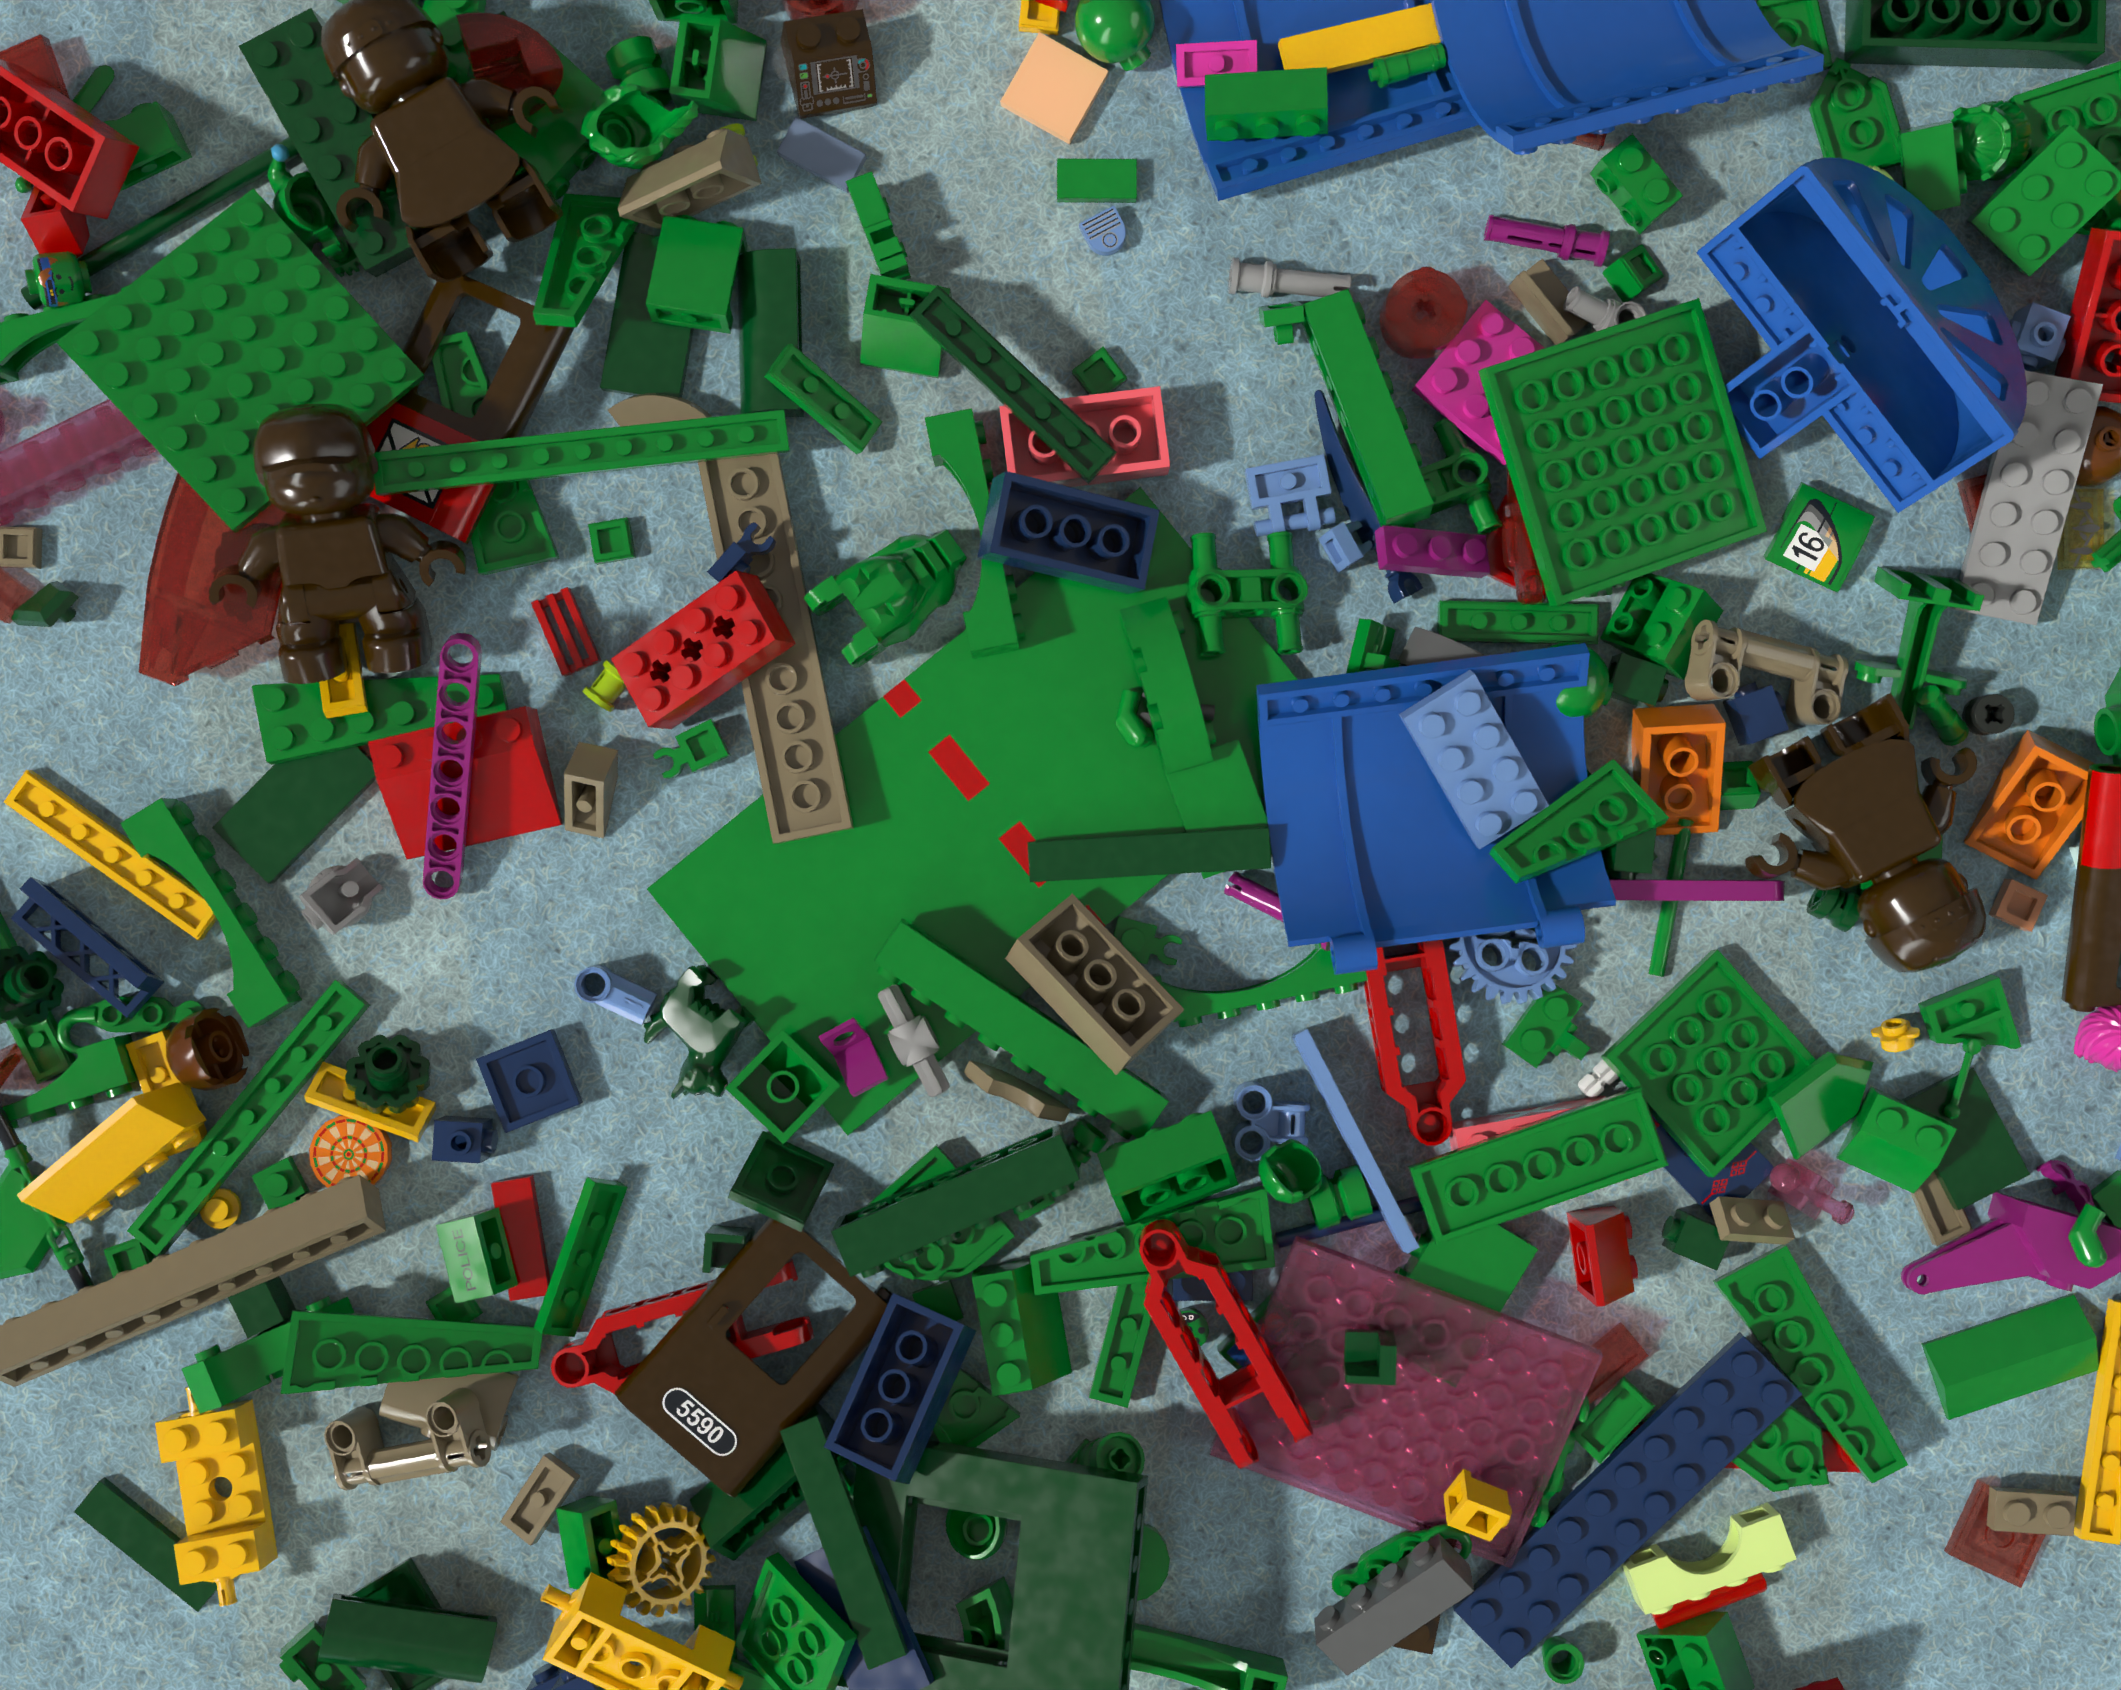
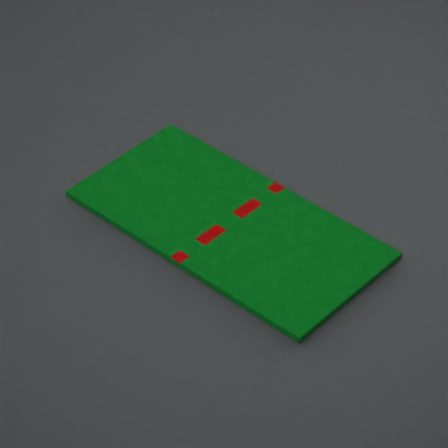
M1141 487L1123 500L1158 509ZM1161 511L1159 512L1145 590L1126 594L1035 572L1016 588L1018 598L1010 599L1012 613H1021L1025 637L1018 638L1019 650L972 658L965 629L835 735L854 826L853 829L773 844L764 796L762 794L647 888L649 893L737 1001L756 1018L754 1020L768 1039L771 1041L783 1029L841 1085L822 1105L847 1136L919 1078L913 1065L907 1067L901 1064L889 1041L887 1034L893 1026L878 998V993L894 985V983L881 976L877 972L880 966L874 963L876 955L902 918L1020 996L1031 985L1005 958L1022 934L1073 893L1105 927L1168 875L1030 882L1027 842L1186 833L1162 767L1164 765L1157 748L1155 735L1150 746L1145 748L1140 746L1133 747L1126 742L1116 727L1115 721L1122 691L1130 690L1141 694L1144 692L1126 640L1120 614L1121 609L1166 597L1171 611L1179 610L1185 629V634H1181L1180 638L1199 703L1215 705L1214 720L1211 723L1217 743L1211 744L1210 748L1239 739L1260 799L1264 797L1256 685L1298 679L1248 618H1224L1222 623L1226 653L1213 657L1200 655L1199 625L1192 617L1185 601L1186 593L1189 590L1188 577L1190 572L1194 570L1192 549ZM1202 587L1201 594L1204 599L1209 602H1215L1213 592L1208 588ZM1142 696L1137 713L1138 716L1141 713L1148 712L1147 700ZM1143 721L1146 727H1151L1153 730L1152 726ZM901 980L897 983L914 1016L924 1015L929 1022L940 1045L939 1051L934 1053L938 1062L976 1032L969 1025H966L964 1029L954 1025L944 1017L945 1009L934 1002L930 1007L926 1006L910 994L913 990L912 987ZM851 1018H855L870 1035L889 1077L888 1080L856 1097L850 1094L833 1054L819 1039V1036ZM853 1032L843 1033L834 1041L844 1040L851 1036Z

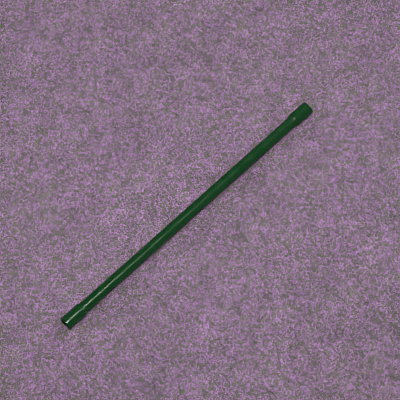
M504 10L483 22L479 52L488 50L517 33ZM290 137L277 143L283 144L289 150L290 156L285 160L286 163L300 156ZM272 147L78 258V261L85 260L89 277L266 176L273 159L271 154ZM28 286L21 289L24 299L34 310L45 306L38 294L30 295Z

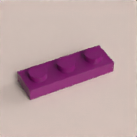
M1386 525L1375 530L1379 570L1483 578L1490 574L1486 535Z

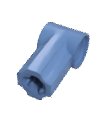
M593 965L580 971L574 983L575 992L583 1001L596 1003L640 1025L644 1024L658 993L612 972V970L603 965ZM590 973H597L605 980V989L601 994H593L586 987V979Z

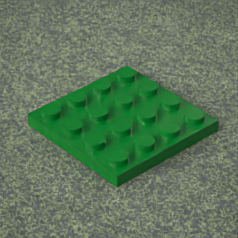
M1718 949L1711 950L1600 1056L1629 1089L1635 1087L1642 1088L1650 1113L1707 1177H1715L1776 1117L1768 1096L1816 1060Z

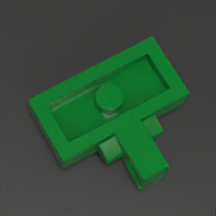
M1556 984V989L1550 992L1541 988L1543 997L1531 1002L1502 1043L1503 1046L1534 1068L1540 1065L1548 1052L1558 1056L1563 1049L1574 1058L1582 1061L1590 1049L1589 1046L1573 1035L1578 1027L1570 1022L1583 1003Z

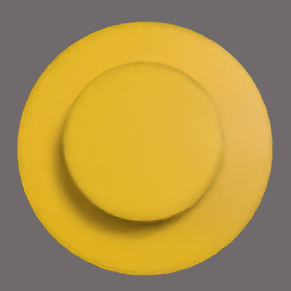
M219 1188L200 1211L201 1218L212 1228H227L239 1219L242 1210L241 1201L233 1191Z

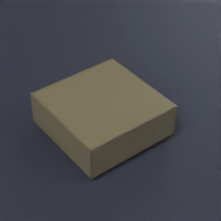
M0 527V567L41 569L42 529L35 527Z

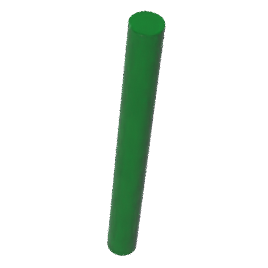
M1679 819L1677 824L1687 827L1693 825L1694 821ZM1683 828L1678 834L1674 835L1666 880H1683L1691 839L1689 828ZM1662 901L1648 972L1650 975L1665 976L1679 901Z

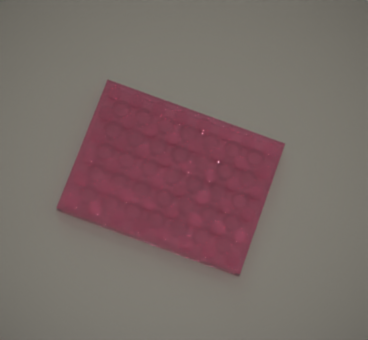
M1295 1236L1260 1323L1259 1330L1306 1411L1313 1428V1435L1295 1443L1294 1437L1284 1419H1278L1265 1394L1261 1392L1235 1405L1237 1412L1255 1442L1260 1457L1259 1461L1245 1468L1410 1531L1427 1530L1436 1525L1447 1524L1443 1494L1463 1469L1471 1471L1472 1478L1507 1491L1509 1505L1512 1508L1509 1523L1505 1528H1501L1490 1542L1469 1534L1472 1541L1471 1554L1511 1568L1603 1358L1601 1350ZM1345 1330L1394 1331L1397 1343L1396 1385L1346 1383L1343 1368ZM1248 1356L1243 1367L1251 1363ZM1216 1432L1210 1447V1455L1235 1464ZM1446 1539L1451 1546L1461 1549V1543L1458 1540Z

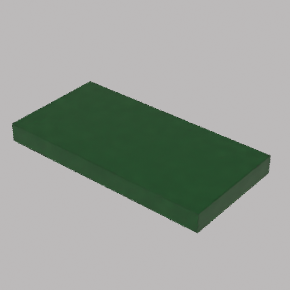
M633 232L624 247L600 388L603 391L632 396L656 393L680 398L683 395L694 328L652 322L646 306L660 236Z
M359 746L274 764L212 828L268 884H273L376 780L372 758Z

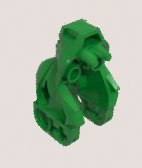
M947 529L931 537L922 534L902 536L868 558L849 567L839 575L835 574L834 577L831 575L804 596V600L817 616H822L846 599L849 600L866 624V627L852 636L854 640L845 646L841 653L853 668H858L886 649L885 647L906 641L914 636L931 613L937 608L948 604L956 590L958 574L967 557Z

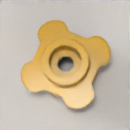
M1891 1018L1882 1022L1881 1026L1873 1028L1871 1034L1873 1037L1880 1038L1883 1050L1901 1052L1915 1045L1914 1038L1920 1035V1029L1912 1027L1909 1020Z

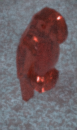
M1507 468V503L1502 507L1503 525L1501 542L1503 563L1507 569L1511 570L1515 580L1518 602L1523 605L1540 604L1544 600L1542 579Z

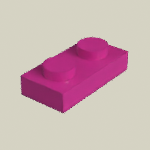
M1257 40L1176 44L1177 88L1205 87V75L1257 72Z

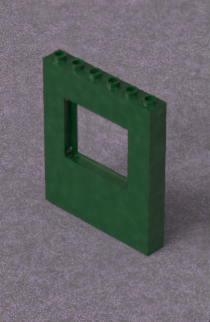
M928 1440L910 1484L894 1482L853 1462L856 1466L855 1482H853L849 1491L862 1527L866 1525L906 1616L918 1503L1021 1521L1009 1650L914 1632L935 1679L933 1683L920 1690H1129L1148 1486L1147 1475ZM913 1496L912 1503H908L909 1498ZM842 1674L837 1686L848 1688Z

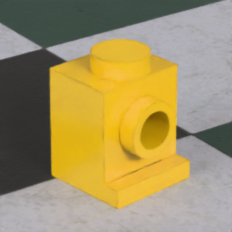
M1463 1469L1443 1494L1448 1526L1490 1542L1501 1528H1505L1510 1521L1512 1508L1509 1505L1507 1491L1472 1478L1471 1471Z

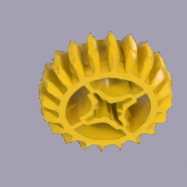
M661 1502L658 1510L653 1505H645L644 1517L637 1512L631 1513L633 1525L631 1527L624 1524L619 1525L620 1532L624 1534L621 1541L618 1539L610 1541L611 1546L617 1549V1554L606 1557L607 1563L615 1566L607 1576L613 1583L628 1589L624 1605L630 1609L636 1607V1612L645 1616L651 1611V1614L655 1617H662L665 1609L671 1614H678L679 1602L686 1606L692 1605L690 1594L693 1591L698 1594L704 1593L703 1587L699 1585L702 1578H713L711 1572L706 1570V1565L717 1560L714 1555L707 1552L711 1548L699 1524L700 1517L695 1512H688L687 1507L681 1504H677L673 1508L667 1502ZM667 1528H678L681 1531L676 1537L670 1536L665 1540L655 1536L656 1532ZM642 1548V1554L640 1558L637 1560L639 1551ZM660 1578L668 1583L667 1586L657 1590H643L641 1588L647 1582L653 1583Z

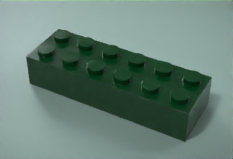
M1846 0L1844 61L1850 64L2082 70L2105 52L2106 0Z
M309 8L239 45V48L364 270L378 277L416 257L408 243L405 225L411 226L403 222L401 218L394 174L387 191L380 192L379 196L388 205L390 222L375 217L371 203H364L358 207L356 220L359 227L354 233L348 231L338 220L336 206L340 196L349 189L359 188V184L354 182L358 149L373 134L370 123L377 115L361 109L353 98L346 97L342 93L339 82L333 78L321 45V30L325 22L312 8Z
M1057 1124L840 1216L831 1233L849 1276L852 1277L861 1273L863 1278H867L883 1271L886 1268L884 1263L899 1257L901 1262H905L919 1256L924 1252L922 1247L937 1241L938 1245L942 1246L961 1237L960 1231L972 1225H975L977 1230L986 1228L998 1222V1214L1013 1209L1015 1214L1026 1211L1037 1205L1036 1198L1051 1193L1054 1198L1072 1191L1075 1188L1073 1183L1080 1180L1079 1167L1061 1125Z

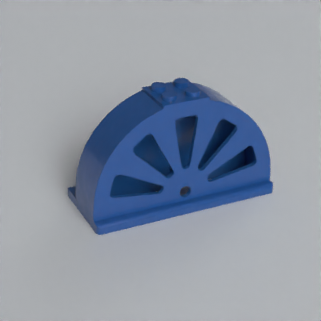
M1820 158L1806 162L1696 252L1771 348L1770 351L1725 384L1738 432L1759 459L1823 415L1899 513L2005 446L2018 434V428L2023 420L2027 403L2025 370L2016 337L2004 309L1990 285L1991 281L1942 218L1939 219L1910 192L1880 172L1863 164L1841 158Z

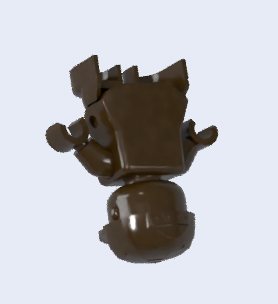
M350 0L342 5L321 30L323 53L333 78L339 82L342 93L346 97L353 98L361 109L379 115L375 116L370 123L373 134L358 149L354 182L359 184V188L347 190L340 196L337 202L336 214L339 222L348 231L354 233L359 227L356 220V211L364 203L372 204L375 217L390 222L388 205L379 196L380 192L387 191L394 174L401 218L403 222L411 226L405 225L408 243L427 276L441 283L453 281L474 271L493 256V252L478 227L471 223L468 214L484 203H487L492 209L495 221L509 242L515 243L533 237L556 223L563 216V210L552 191L543 182L536 167L519 156L500 139L485 119L511 121L515 117L517 124L528 135L536 138L538 129L528 119L529 112L533 106L540 103L546 104L553 114L563 113L562 106L552 94L541 87H529L517 94L516 90L486 77L472 78L459 84L453 78L447 77L449 61L442 46L444 42L442 33L426 11L415 0ZM524 167V169L516 175V173Z
M301 404L273 412L262 420L254 439V469L260 483L266 488L270 502L281 511L287 513L282 517L279 525L263 528L252 534L237 561L238 565H230L219 571L209 589V600L212 605L221 602L225 596L224 585L229 583L238 584L247 592L246 604L254 609L261 594L259 580L264 581L280 566L283 585L276 632L280 643L278 657L284 681L292 684L326 681L346 671L348 661L343 639L339 635L340 624L360 622L364 631L362 644L369 671L374 673H396L420 667L429 661L432 638L426 610L418 597L414 601L416 591L394 559L393 554L410 563L415 560L420 562L419 574L422 581L428 587L435 580L436 573L430 564L436 559H447L454 565L456 573L463 575L466 573L467 559L464 551L457 544L439 540L429 545V538L405 516L394 513H381L380 508L373 503L361 504L368 499L374 489V474L378 471V462L374 457L375 448L364 421L353 409L343 405ZM297 622H302V623H304V624H293V625H289V624H288V623H297Z
M1889 693L1862 710L1819 731L1831 753L1840 757L1828 765L1823 766L1821 764V758L1809 736H1806L1789 747L1771 756L1766 755L1748 766L1759 788L1764 792L1770 793L1779 807L1784 810L1794 805V807L1784 811L1786 817L1800 833L1813 841L1811 844L1816 850L1800 849L1797 851L1795 843L1791 838L1780 832L1773 836L1771 845L1775 846L1780 854L1777 866L1768 864L1762 855H1751L1745 859V864L1753 875L1763 879H1771L1790 871L1792 878L1822 891L1834 890L1840 887L1850 888L1871 880L1873 884L1863 891L1857 904L1859 917L1863 922L1864 931L1868 935L1865 936L1867 939L1864 941L1883 964L1897 972L1913 973L1936 966L1939 967L1956 959L1957 956L1964 953L1980 940L1986 929V913L1978 889L1972 888L1968 890L1967 879L1958 873L1950 862L1941 858H1928L1919 861L1917 856L1938 846L1941 842V836L1952 825L1957 793L1952 789L1967 782L1973 777L1977 769V759L1975 753L1970 748L1965 747L1958 750L1952 757L1955 766V773L1953 775L1946 774L1941 769L1940 759L1929 757L1921 761L1923 778L1929 784L1925 786L1921 794L1918 784L1915 749L1909 739V724L1905 720L1894 697Z

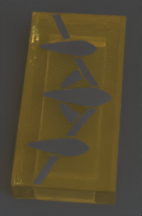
M2104 488L2074 489L2058 546V570H2099L2101 567L2095 568L2091 564V561L2094 559L2091 554L2104 544Z

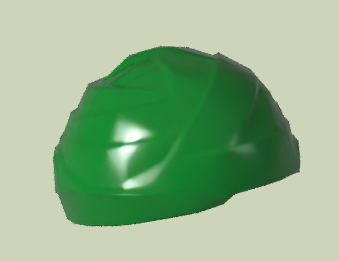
M949 1509L945 1521L946 1533L952 1547L956 1552L969 1560L989 1558L1000 1549L1007 1535L1008 1522L1006 1518Z

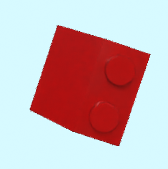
M1614 1205L1567 1212L1577 1290L1596 1307L1606 1306L1635 1292L1633 1279L1638 1278V1268L1635 1257L1629 1255L1627 1240L1632 1239V1226L1628 1215H1624V1212Z

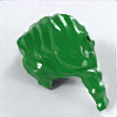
M614 85L606 89L600 98L592 102L591 109L582 120L580 133L588 138L591 150L599 153L609 163L617 167L641 169L644 165L658 160L663 155L664 149L684 132L686 126L690 125L692 120L698 116L697 109L699 105L691 101L688 106H681L669 111L661 101L642 91L639 85Z

